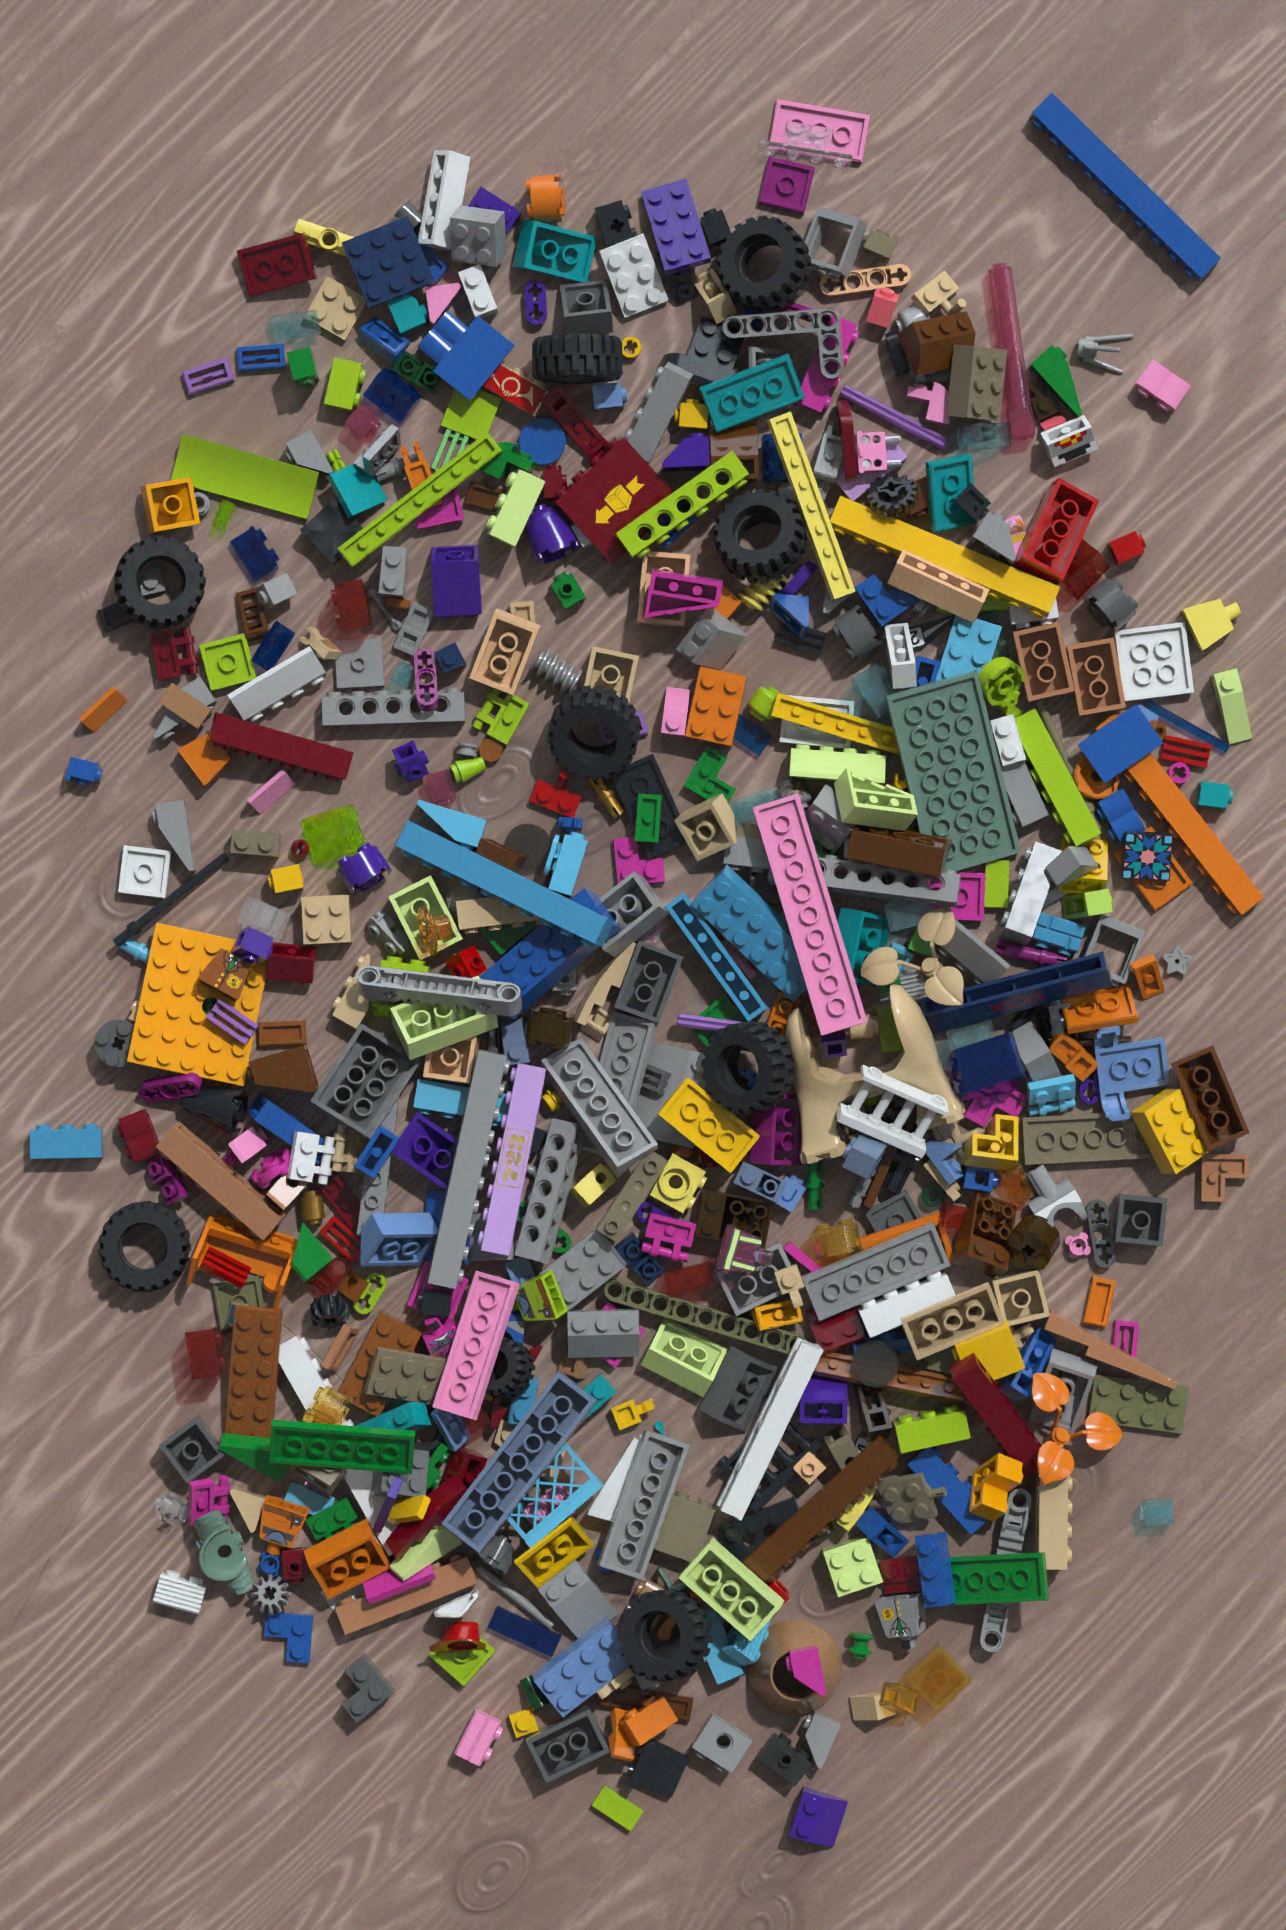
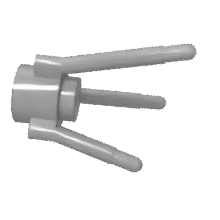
M1120 334L1098 337L1086 336V339L1080 338L1077 357H1082L1083 362L1092 363L1107 370L1123 374L1122 369L1091 357H1096L1097 351L1120 352V348L1098 346L1096 342L1131 339L1134 335Z

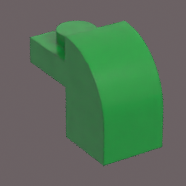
M512 441L500 442L497 445L502 452L479 470L503 479L506 477L511 463L527 471H533L537 461L532 460V455L525 451L519 450L518 453L516 452L520 443Z

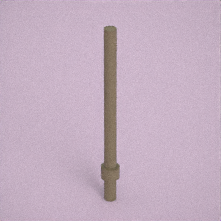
M1040 700L1035 703V706L1073 779L1074 766L1044 700ZM1082 796L1099 830L1102 829L1094 812L1096 810L1093 802Z

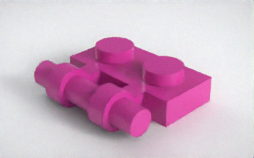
M650 1212L645 1237L653 1238L654 1240L653 1244L643 1242L641 1252L649 1253L651 1257L657 1258V1256L670 1258L672 1262L676 1263L678 1261L687 1263L689 1253L681 1252L680 1250L681 1246L691 1247L697 1223ZM661 1240L674 1243V1248L660 1247Z
M220 1475L219 1483L214 1486L212 1478L189 1481L188 1523L191 1528L195 1527L193 1522L197 1518L211 1511L219 1510L222 1516L228 1519V1513L230 1512L228 1494H230L231 1487L228 1483V1476ZM218 1496V1502L214 1504V1497Z

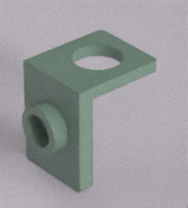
M658 1567L669 1589L681 1590V1592L690 1589L682 1581L673 1585L663 1567Z

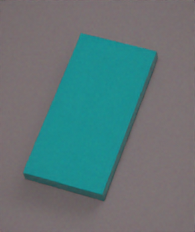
M788 353L699 387L716 433L805 399Z

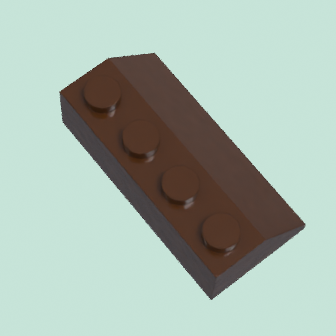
M856 824L851 831L847 858L853 859V862L858 864L870 862L875 863L878 868L890 869V867L899 868V871L902 873L913 874V872L922 873V876L925 878L936 879V877H940L944 872L952 839L909 830L902 831Z
M1213 1045L1199 1049L1170 1063L1207 1151L1249 1134L1245 1120Z

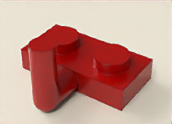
M563 769L560 771L556 786L538 779L529 802L574 818L582 796L564 790L570 773Z

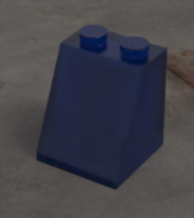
M1013 1032L954 1049L947 1059L948 1071L952 1072L954 1079L953 1089L955 1094H958L960 1102L1014 1092L1026 1076Z

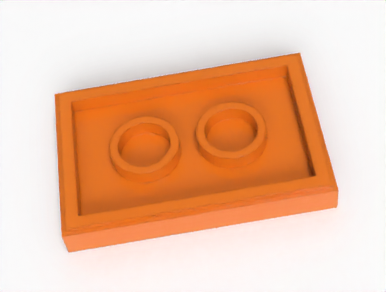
M1150 826L1149 828H1147V829H1146L1145 831H1143V832H1155V831H1154V829L1152 828V826ZM1124 846L1113 853L1121 867L1123 864ZM1173 855L1171 857L1170 881L1131 879L1153 911L1159 909L1193 884Z
M1129 984L1118 985V987L1113 986L1062 1000V1003L1070 1002L1071 1007L1062 1011L1068 1034L1138 1023V1015Z

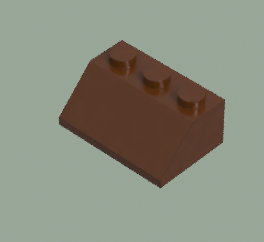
M967 311L912 322L897 335L914 376L920 377L951 370L954 345L974 346L976 332Z

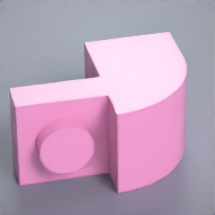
M936 382L933 384L932 391L927 390L928 387L921 384H914L913 387L909 386L906 398L929 403L925 422L948 427L951 417L947 416L948 390Z

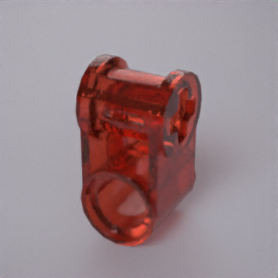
M342 1255L336 1256L308 1284L310 1286L313 1285L321 1294L329 1295L351 1270L350 1260ZM336 1261L343 1262L346 1267L345 1272H336L334 1270V1263Z

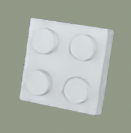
M124 845L118 892L166 898L172 851Z

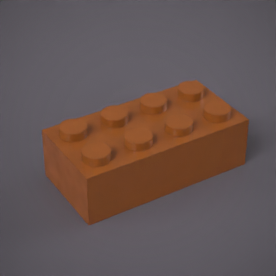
M381 1310L337 1396L375 1416L381 1415L389 1398L366 1394L364 1391L376 1347L413 1352L423 1331Z

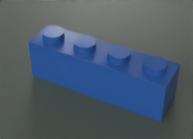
M936 1446L920 1449L906 1462L915 1474L923 1472L926 1482L932 1489L946 1487L947 1496L937 1498L972 1535L988 1520L969 1512L972 1485L967 1480L962 1482L957 1477L960 1472L951 1462L948 1465L944 1463L941 1459L944 1455Z

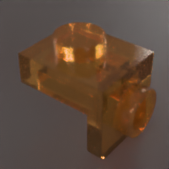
M1021 1163L1014 1165L1010 1171H999L1006 1194L1012 1205L1024 1203L1034 1197Z

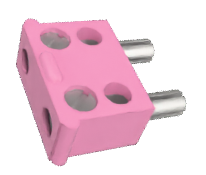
M858 431L855 433L858 475L867 472H885L887 468L902 466V463H900L902 462L901 459L886 458V444L900 443L901 440L885 439H900V435L885 436V432L862 433V431ZM873 437L878 439V443L873 442ZM874 461L879 462V467L874 465Z

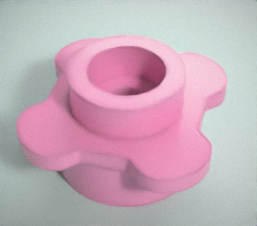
M1081 1232L1078 1236L1066 1237L1065 1243L1069 1247L1068 1255L1071 1258L1075 1259L1078 1255H1089L1091 1253L1086 1233ZM1077 1243H1080L1079 1248L1076 1247Z

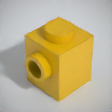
M686 399L685 403L680 404V409H676L674 422L679 423V429L707 431L708 409L705 404H700V400Z
M300 864L272 869V875L268 876L270 889H275V893L305 888Z

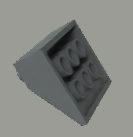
M361 1023L311 1099L309 1107L327 1119L371 1140L416 1071L421 1060L418 1058L409 1060L404 1049Z

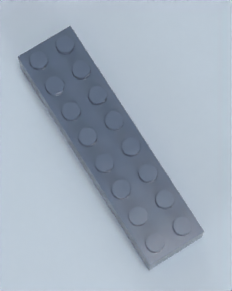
M557 1372L442 1524L478 1553L483 1552L598 1400L565 1374Z

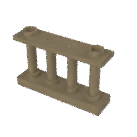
M655 1151L643 1157L606 1211L596 1230L617 1242L664 1170L668 1160Z

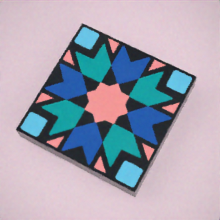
M1125 831L1122 879L1170 881L1173 833Z

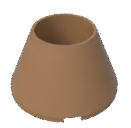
M804 1620L784 1621L770 1626L767 1629L769 1635L760 1647L761 1655L759 1659L753 1664H748V1677L755 1694L768 1707L784 1714L799 1715L820 1708L834 1695L841 1679L842 1661L835 1641L824 1629ZM817 1645L827 1695L821 1696L809 1687L801 1690H788L780 1686L773 1677V1668L777 1660L788 1653L789 1650Z

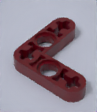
M848 400L836 401L837 419L841 431L845 481L858 480L852 413Z

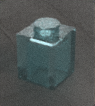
M1171 1497L1142 1499L1143 1505H1139V1519H1143L1145 1525L1174 1524V1508Z

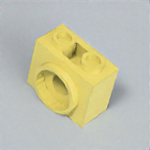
M672 1153L650 1195L682 1213L685 1209L690 1211L696 1200L693 1197L694 1192L697 1188L701 1190L708 1178L704 1176L706 1171ZM678 1175L682 1178L683 1183L679 1188H672L670 1186L669 1179L671 1176Z

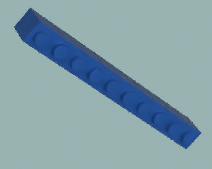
M1053 93L1032 112L1030 116L1033 119L1031 121L1032 124L1039 131L1044 130L1049 135V141L1055 147L1061 146L1067 152L1065 156L1073 164L1078 163L1083 168L1082 173L1089 180L1092 181L1094 179L1100 184V191L1107 197L1112 196L1117 201L1116 206L1124 214L1128 212L1134 218L1133 223L1140 230H1147L1151 234L1149 237L1151 241L1158 247L1162 245L1168 251L1167 256L1174 263L1177 264L1179 262L1185 268L1183 271L1190 279L1194 280L1196 278L1200 281L1219 262L1221 257Z

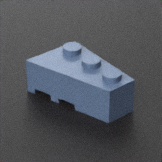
M857 1131L843 1153L842 1157L846 1160L842 1167L866 1179H870L871 1176L873 1177L876 1174L889 1144Z

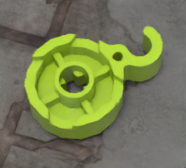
M997 657L989 661L978 675L984 700L992 706L995 705L996 709L1004 716L1014 714L1015 718L1021 716L1023 711L1016 704L1020 695L1018 690L1021 683H1025L1026 680L1024 671L1006 657Z

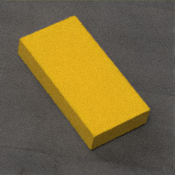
M426 1495L395 1499L387 1521L392 1524L423 1520L430 1503V1498Z

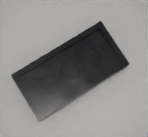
M653 754L630 763L628 766H624V770L619 774L613 772L612 779L635 830L638 794L662 795L658 843L641 842L648 859L686 843L674 821L680 813Z

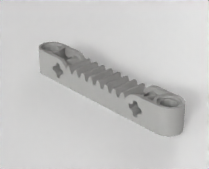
M376 966L363 967L357 973L359 993L366 999L397 1002L401 999L407 1002L408 999H411L413 1003L420 1000L422 1004L429 1001L431 1005H435L438 1002L443 1007L447 1003L451 1008L454 1005H458L460 1009L467 1006L469 1010L474 1008L481 1013L502 1016L517 1015L522 1009L520 988L513 983Z
M1015 1487L1008 1492V1509L1002 1515L995 1554L1021 1553L1022 1543L1031 1507V1496L1023 1487ZM1018 1493L1025 1495V1501L1021 1505L1013 1504V1497ZM1011 1602L985 1603L979 1630V1642L986 1651L995 1652L1002 1647ZM987 1634H996L997 1641L994 1644H987L985 1642Z

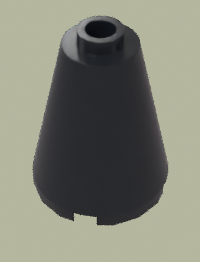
M200 1089L197 1095L180 1098L179 1104L182 1106L183 1112L229 1135H237L241 1128H237L239 1121L244 1122L246 1117L248 1096H244V1093L247 1092L244 1089Z

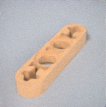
M903 264L850 271L849 277L856 276L859 278V287L855 289L849 288L847 285L848 278L843 277V287L845 290L840 291L841 286H835L832 292H829L828 288H824L823 285L827 284L829 279L832 283H840V280L825 275L820 281L819 289L823 295L835 297L875 291L876 288H897L905 286L909 282L911 272ZM901 269L902 273L907 274L902 282H899L898 278H891L892 284H887L888 276L886 271L890 270V275H895L897 270ZM878 272L882 274L884 281L881 285L871 283L870 276L873 273Z

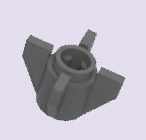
M502 1534L499 1537L494 1536L484 1551L481 1553L475 1551L471 1559L493 1570L498 1577L503 1578L512 1565V1552L514 1549L511 1545L512 1541Z

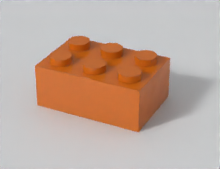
M700 666L685 737L732 747L747 676Z
M367 1518L304 1550L308 1566L328 1600L390 1569L389 1557L375 1531L372 1530L373 1528Z

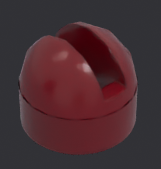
M298 839L292 843L291 852L297 858H304L309 854L310 846L307 841ZM299 842L304 843L300 855L296 854Z

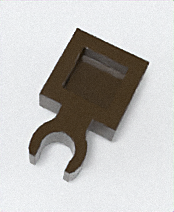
M1037 377L1039 387L1033 388L1030 381L1027 383V387L1035 396L1029 399V402L1038 421H1042L1061 412L1052 390L1044 392L1043 380Z

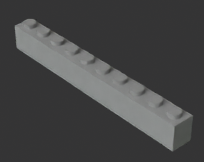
M477 1049L427 1278L429 1284L456 1289L457 1283H462L464 1270L460 1269L462 1260H467L469 1247L465 1246L467 1237H472L474 1224L470 1223L472 1214H477L479 1200H475L477 1190L482 1191L484 1177H481L482 1167L487 1168L489 1154L486 1153L487 1144L492 1145L495 1131L491 1130L492 1121L497 1122L500 1108L496 1107L497 1098H502L505 1084H501L503 1074L507 1075L510 1061L506 1060L507 1056L505 1054Z

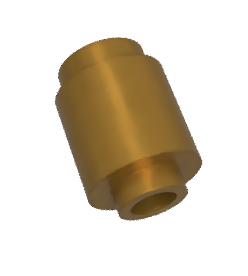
M319 1190L301 1192L299 1202L302 1221L307 1220V1225L321 1223V1218H325L323 1195L320 1196Z

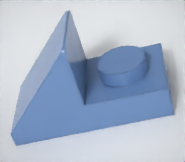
M931 1140L926 1143L925 1153L947 1183L950 1185L963 1177L964 1173L961 1171L960 1164L951 1157L963 1145Z

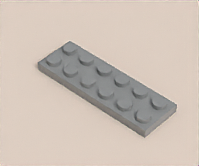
M613 1011L599 1063L635 1112L658 1023ZM585 1133L581 1150L601 1155Z
M930 1222L801 1276L816 1315L819 1321L947 1268L950 1266L934 1223Z

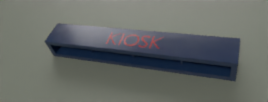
M1099 952L966 987L963 989V1005L961 1006L942 1005L932 1001L929 997L921 999L920 1006L933 1034L1048 1004L1052 1001L1113 987L1104 952Z

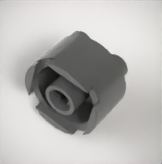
M1115 578L1111 581L1104 579L1083 597V602L1088 601L1089 603L1086 608L1091 616L1102 627L1109 626L1111 629L1108 632L1115 633L1136 615L1135 609L1138 608L1137 602L1131 596H1126L1122 591L1123 586Z
M857 605L834 620L836 624L832 627L839 638H845L848 645L845 648L854 659L858 657L861 660L884 645V642L882 640L877 641L880 635L867 615L858 612L862 608Z
M113 1020L107 1022L99 1029L95 1037V1050L104 1063L113 1067H125L133 1064L126 1061L134 1023L127 1020ZM117 1037L120 1040H125V1043L122 1045V1050L120 1047H115L114 1043L117 1042Z

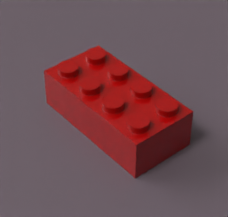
M1060 478L1056 479L1048 487L1013 566L1052 584H1059L1068 571L1099 500Z

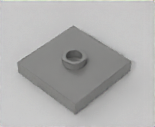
M382 638L334 641V644L342 651L338 660L335 659L337 689L385 686Z

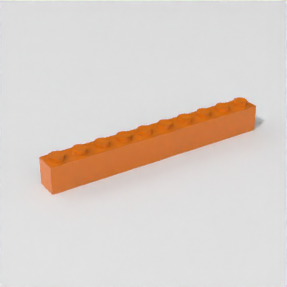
M1118 711L1093 730L1095 732L1121 714ZM1148 753L1125 769V772H1123L1125 778L1131 784L1135 782L1140 790L1137 792L1144 802L1150 801L1154 806L1152 810L1154 815L1160 821L1165 820L1169 826L1167 831L1173 833L1175 840L1179 838L1184 846L1181 847L1183 852L1189 858L1194 857L1198 863L1196 865L1198 871L1204 877L1208 875L1213 882L1211 887L1219 896L1223 894L1227 899L1225 905L1233 914L1237 912L1238 915H1243L1264 898L1151 753Z

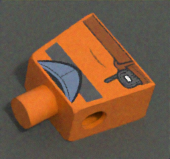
M271 1495L266 1496L262 1507L259 1538L269 1541L266 1549L269 1554L279 1555L282 1546L292 1547L310 1510L309 1507Z

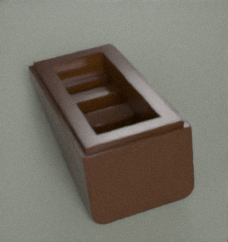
M258 587L235 593L245 636L248 641L271 636L264 606L260 604L257 598L256 589ZM256 597V601L243 604V600ZM258 607V610L251 611L248 613H246L245 611L251 608ZM259 616L261 618L256 621L248 622V619H252Z

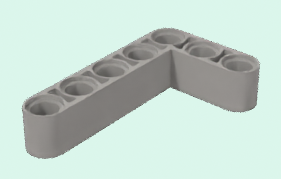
M833 308L734 315L727 318L723 323V332L730 338L818 332L822 374L827 378L833 379L842 374L844 370L841 317L839 312ZM825 313L833 314L835 322L832 326H827L823 322ZM801 315H807L811 318V325L808 328L800 325L799 318ZM780 316L784 317L788 323L784 330L776 326V319ZM755 318L763 321L764 328L762 331L754 330L752 322ZM736 320L739 322L740 331L738 333H733L729 330L730 321ZM827 337H833L836 340L837 346L835 349L829 350L825 346V339ZM829 361H835L838 364L837 373L828 372L826 366Z

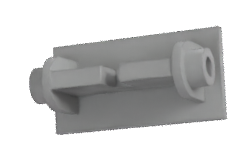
M379 910L366 923L369 932L374 937L379 938L384 943L385 949L396 957H400L412 945L409 937L400 928L394 933L390 930L396 923L386 912L382 913Z

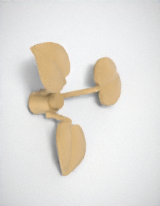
M943 906L926 913L919 921V936L923 941L930 942L932 957L926 958L920 967L902 960L897 961L898 954L895 949L881 947L874 950L865 959L861 968V976L875 985L887 986L898 978L900 973L898 965H903L920 973L923 972L929 978L925 982L924 987L926 995L932 1001L946 1006L963 1005V976L954 967H944L938 961L939 956L936 954L934 947L935 943L939 946H946L955 934V917L951 908Z

